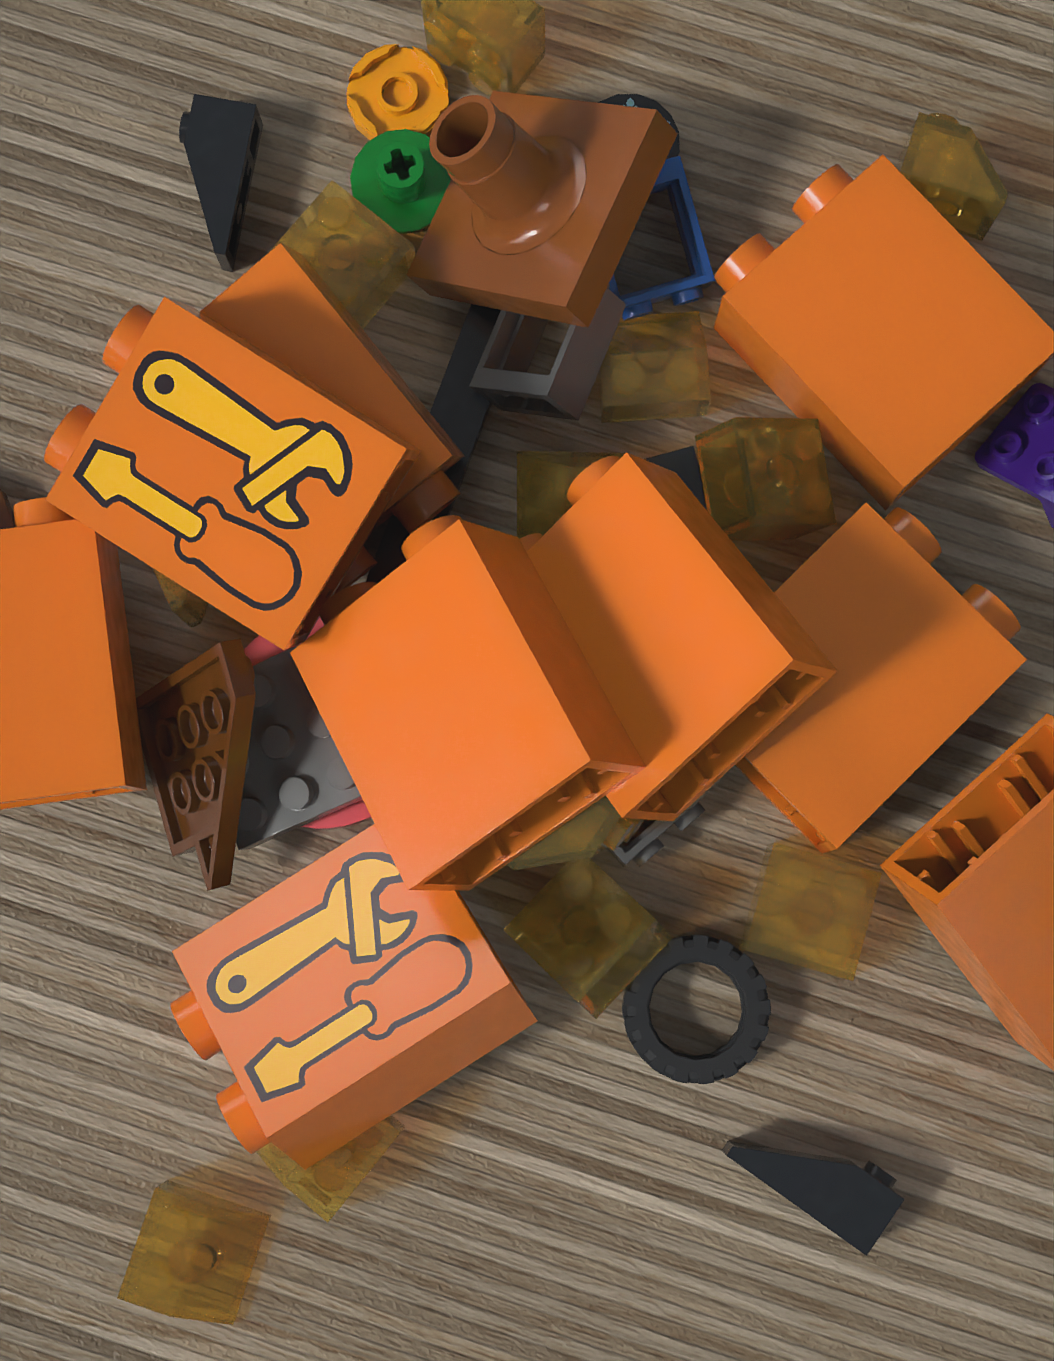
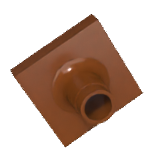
M494 90L489 99L482 95H469L455 101L439 116L433 126L429 140V148L433 158L447 170L451 181L406 276L430 296L589 328L678 133L656 109Z

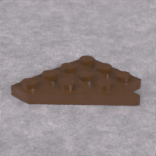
M241 639L219 642L136 698L142 749L172 857L196 850L207 891L231 884L256 698L254 668L250 659L244 653Z

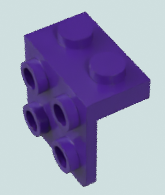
M1036 383L1025 392L977 450L975 460L980 469L1039 499L1052 528H1054V388L1043 383Z

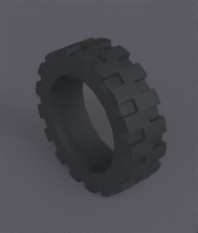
M703 935L673 938L658 944L638 961L626 982L622 1015L627 1036L636 1052L652 1069L672 1080L681 1083L709 1084L722 1078H729L738 1073L739 1069L746 1063L749 1064L755 1058L762 1041L766 1039L769 1030V1015H771V1003L766 990L767 985L750 957L729 942ZM701 962L717 967L730 977L739 992L742 1013L738 1029L726 1045L710 1054L692 1056L674 1051L661 1041L652 1025L649 1006L654 987L665 973L680 964Z

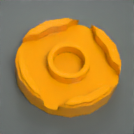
M389 44L366 53L353 67L349 77L346 92L348 112L356 129L368 140L386 131L402 129L419 132L430 137L435 122L449 106L448 80L440 64L425 50L414 46L410 49L399 47V44Z

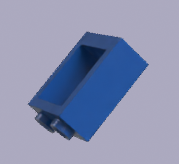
M680 156L666 159L650 194L664 190L668 191L691 276L620 296L613 274L609 282V290L626 304L622 313L623 321L653 313V303L672 298L674 306L704 298L702 289L708 288L715 281Z

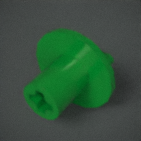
M408 129L386 131L368 141L355 157L350 175L353 200L363 217L381 230L396 234L415 233L429 227L446 192L451 178L447 170L433 158L429 148L430 137L426 134Z

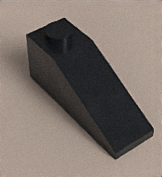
M194 94L191 111H184L181 117L179 140L180 143L184 144L214 253L222 270L233 272L263 123L256 104Z
M727 1141L722 1149L727 1157L866 1256L905 1200L891 1190L897 1180L870 1160L862 1169L847 1159Z

